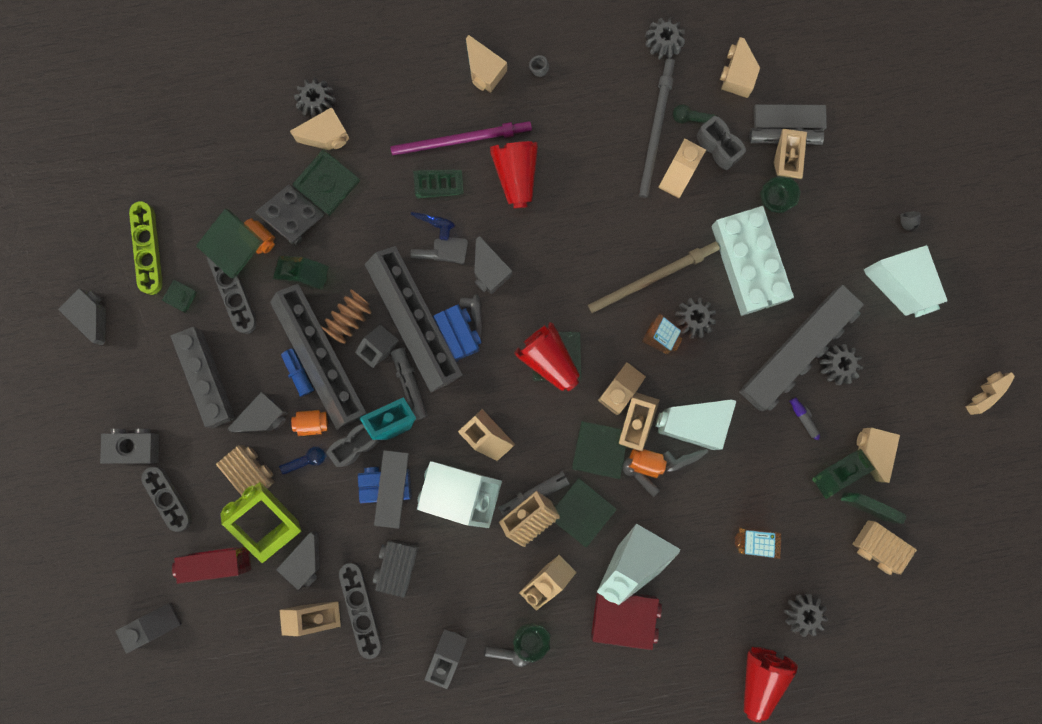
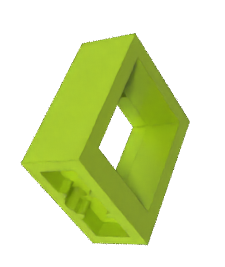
M261 482L255 486H249L238 500L228 503L220 513L222 525L261 563L301 532L299 521ZM262 500L283 522L256 543L235 521Z

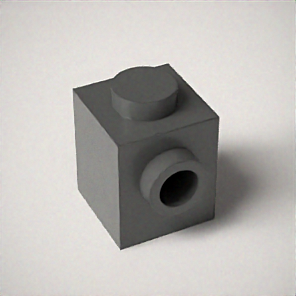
M379 325L363 338L355 353L372 368H375L390 355V352L399 340L382 325Z

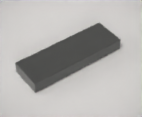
M755 104L754 128L796 129V127H802V129L825 130L827 128L826 105Z
M383 451L374 526L400 528L409 453Z

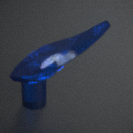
M411 212L412 216L440 228L439 239H449L450 229L455 227L453 222L442 217Z

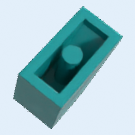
M403 397L362 416L360 420L372 440H387L410 430L416 416Z

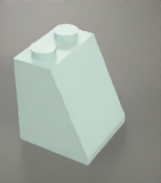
M927 245L882 259L864 269L865 274L905 316L914 313L915 317H919L939 310V304L947 302Z
M724 400L665 409L662 413L658 414L655 424L656 427H659L657 433L711 450H721L724 446L736 401Z
M430 461L429 467L425 471L422 491L418 495L417 510L468 526L489 528L502 481Z
M636 524L618 545L597 593L604 596L606 600L620 605L658 576L679 554L680 549Z

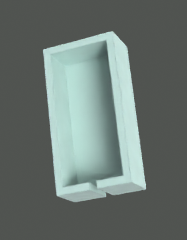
M763 206L715 221L711 227L716 242L720 247L719 251L741 316L762 310L765 307L769 308L785 303L794 298Z

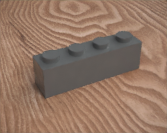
M193 326L171 335L204 426L215 428L235 420V414L203 331Z

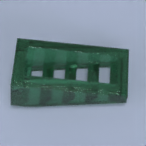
M462 170L413 171L416 198L464 194ZM451 177H455L456 188H451ZM436 178L437 188H432L431 179ZM441 178H446V188H442ZM422 179H426L427 188L422 189Z

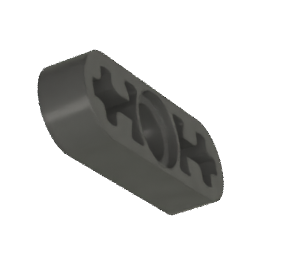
M160 467L147 468L141 477L142 484L167 527L175 532L186 530L192 523V516L166 471ZM151 473L159 474L160 477L157 478V482L160 486L166 485V488L155 492V489H159V486L156 482H150L152 478ZM165 492H169L173 497V501L169 506H164L161 503V496ZM178 505L179 509L174 511L177 516L184 517L181 521L182 526L180 524L175 525L176 515L174 512L168 514L167 510L174 509Z

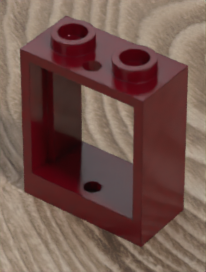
M245 546L190 553L174 558L175 562L172 564V574L176 578L177 584L238 576L251 570L250 553Z

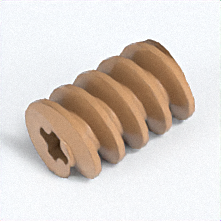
M352 289L350 292L353 298L344 297L347 305H337L340 313L331 312L334 321L326 318L325 323L328 328L321 326L331 337L343 344L347 342L343 336L344 334L348 336L353 335L350 327L359 328L356 320L363 322L366 320L362 313H372L369 303Z

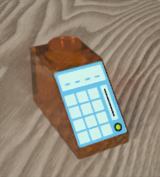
M658 314L652 320L642 342L668 355L672 350L676 351L682 341V338L679 337L682 330L666 317Z
M740 528L739 533L735 537V546L739 548V553L744 555L780 559L781 533L765 529Z

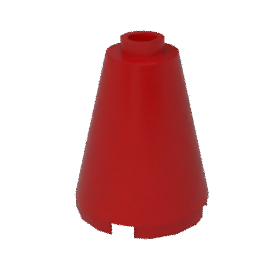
M537 142L506 143L504 148H499V145L490 147V153L508 204H513V208L528 207L527 202H532L538 151Z
M552 322L549 323L548 328L544 325L524 341L526 347L523 350L519 347L515 350L514 354L518 359L559 390L563 391L566 389L570 391L579 383L577 379L580 375Z
M752 647L748 651L744 695V712L750 720L757 723L768 720L797 674L798 669L797 664L784 655L782 660L776 657V651L762 647Z

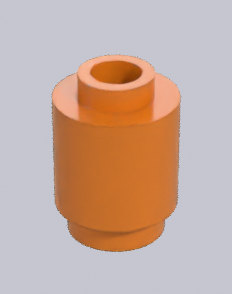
M250 218L240 226L239 233L241 238L257 254H266L274 247L275 236L259 221Z
M320 410L296 412V417L291 418L292 431H297L298 436L318 435L328 431L327 412H321Z
M633 449L629 458H633L628 467L634 469V472L657 478L666 469L667 462L664 460L663 454L643 449V451Z

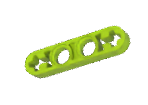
M139 201L134 203L129 211L136 281L140 291L148 295H154L161 290L163 284L154 209L147 203ZM142 208L147 211L146 214H143V220L137 215V213H141ZM145 230L149 231L151 235L149 241L141 243L139 240L140 233ZM145 254L153 256V262L149 266L142 265L141 260ZM143 271H149V276L143 273ZM149 277L155 281V284L151 285V289L145 286V283L149 282Z

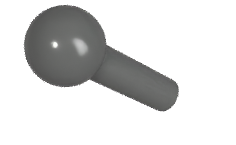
M633 458L625 459L622 463L623 473L629 477H635L653 497L660 492L657 486L646 475L634 472V469L628 467L631 465Z
M486 646L484 650L485 657L510 660L517 667H525L531 659L530 652L525 647L507 650Z

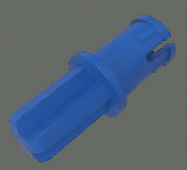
M294 349L284 351L281 356L290 373L288 377L292 378L299 396L303 397L312 393L314 388H312L305 373L306 370L303 368Z

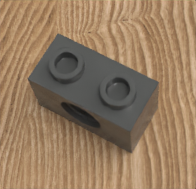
M111 429L110 434H101L100 464L159 463V434H151V429H135V434H126V429ZM132 440L134 448L131 452H128L126 446L128 441Z

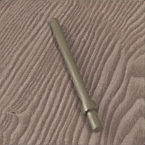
M715 241L701 249L696 248L690 251L689 255L588 304V308L591 313H594L692 263L696 265L704 261V257L720 250V247Z

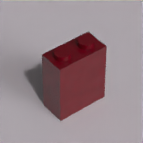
M597 593L591 631L592 642L653 650V643L657 644L659 629L655 628L656 619L661 617L662 604L659 603V599L656 596L634 593L618 605L606 600L604 596Z

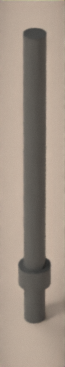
M666 59L663 76L659 79L658 87L660 91L639 196L643 198H648L669 90H672L674 79L672 74L675 64L673 59Z

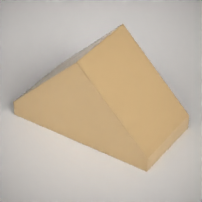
M789 129L782 130L773 161L777 176L802 179L807 132Z

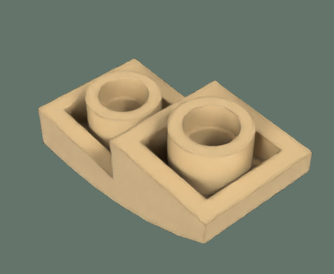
M997 372L987 377L988 382L981 386L984 392L972 398L973 402L965 406L970 415L981 414L993 406L1011 385L1015 377L1013 373L1002 374Z

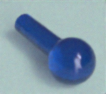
M311 447L305 456L280 465L279 468L282 475L308 464L312 466L321 465L325 460V452L320 447Z

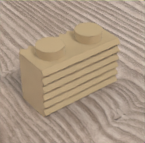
M238 445L216 463L241 496L249 486H255L259 482L267 489L275 483L271 478L274 476L271 470L266 465L261 466L256 460L258 457L257 453L250 446L245 447L244 445Z
M535 491L501 519L499 523L506 537L525 547L526 543L529 544L530 540L533 541L534 538H537V534L540 535L541 531L544 532L545 528L556 522L560 515L550 499Z
M869 520L853 542V545L859 549L857 553L869 561L873 558L879 562L877 567L889 575L892 573L901 575L917 551L879 523Z

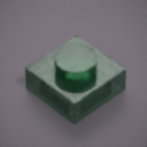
M173 280L162 301L186 313L197 292Z

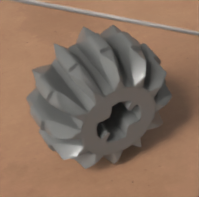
M661 17L657 23L652 22L650 24V30L646 31L645 37L648 39L645 45L646 47H651V55L656 52L659 53L658 58L660 60L664 54L668 59H671L673 53L676 55L680 53V47L685 44V39L683 38L685 30L679 29L680 22L672 24L671 17L667 22Z
M315 77L312 83L304 80L305 87L297 86L299 94L294 95V99L298 102L296 104L297 109L302 111L303 116L306 118L310 115L314 118L318 114L332 107L331 104L336 103L335 97L332 96L334 94L332 87H328L327 82L324 80L319 83Z
M689 298L687 305L685 303L679 305L682 311L675 313L676 317L681 318V320L675 322V325L684 326L681 329V334L689 330V338L691 339L694 338L695 334L699 338H703L704 331L706 333L712 332V328L709 325L716 324V320L710 318L716 314V311H708L707 308L710 307L711 303L707 302L703 306L702 298H698L696 303L692 298ZM691 316H700V320L698 322L696 320L692 321Z
M842 344L840 347L837 345L831 346V351L827 350L823 354L826 359L819 362L821 365L826 366L820 373H828L829 375L826 380L830 382L835 379L836 385H842L843 382L846 385L851 384L852 378H859L856 370L863 369L862 365L857 364V361L861 360L862 357H855L856 349L851 348L848 350L846 344ZM843 361L844 366L839 368L838 364Z
M806 593L804 598L797 594L795 597L796 603L791 600L788 601L792 608L791 610H784V613L790 616L785 622L788 625H792V632H800L802 637H806L808 632L812 636H816V628L822 631L825 630L824 626L820 623L821 621H828V617L822 615L826 612L827 608L820 606L821 600L819 598L813 599L811 594ZM804 611H807V614L809 615V618L807 620L805 619L804 615H802Z

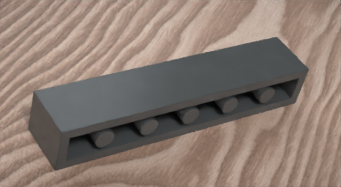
M396 246L375 252L365 263V267L430 392H433L451 384L462 376V373Z
M299 284L277 291L270 303L336 430L358 421L366 412Z
M844 285L834 289L739 392L759 411L772 410L779 403L778 397L783 391L785 393L789 392L795 386L796 382L794 379L799 374L802 376L806 374L813 366L810 362L815 357L820 358L829 349L826 345L832 339L836 341L845 332L843 327L848 322L850 324L853 323L861 315L859 310L864 304Z

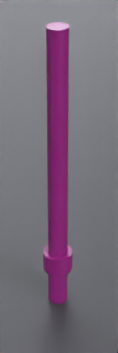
M530 121L517 124L509 122L503 123L500 127L390 147L393 156L504 136V138L513 137L516 133L532 131Z

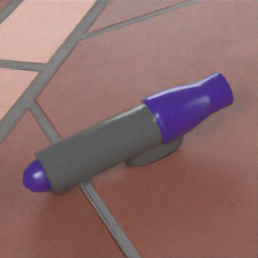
M794 397L789 402L795 414L799 417L811 438L819 440L820 432L811 419L812 414L810 410Z

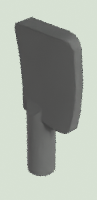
M462 238L435 239L434 250L411 249V258L434 259V261H447L463 265L465 263L468 241Z

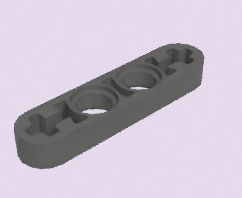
M212 246L207 251V260L232 325L238 332L250 334L256 329L257 320L231 253L223 246ZM218 251L224 254V256L221 257L222 262L225 266L230 265L229 267L222 268L220 262L214 260V258L217 257L216 253ZM227 272L232 273L234 276L233 282L229 285H224L221 280L222 276ZM235 294H239L242 297V303L238 307H232L230 304V299ZM242 311L243 316L250 320L247 323L248 328L239 325L242 323V318L240 314H234L235 312Z
M349 562L340 569L339 579L358 651L362 657L373 659L380 653L382 641L363 570L357 563ZM348 567H351L352 571H357V575L354 576L355 584L358 582L361 584V586H355L348 590L347 586L352 585L351 578L345 577ZM354 591H359L363 594L364 601L362 604L355 605L352 603L351 594ZM365 615L370 619L371 624L369 628L361 629L358 626L357 619L359 616ZM373 630L374 634H371L369 638L371 644L376 643L377 646L373 649V653H370L369 649H364V646L367 644L366 636L361 638L360 634H367Z

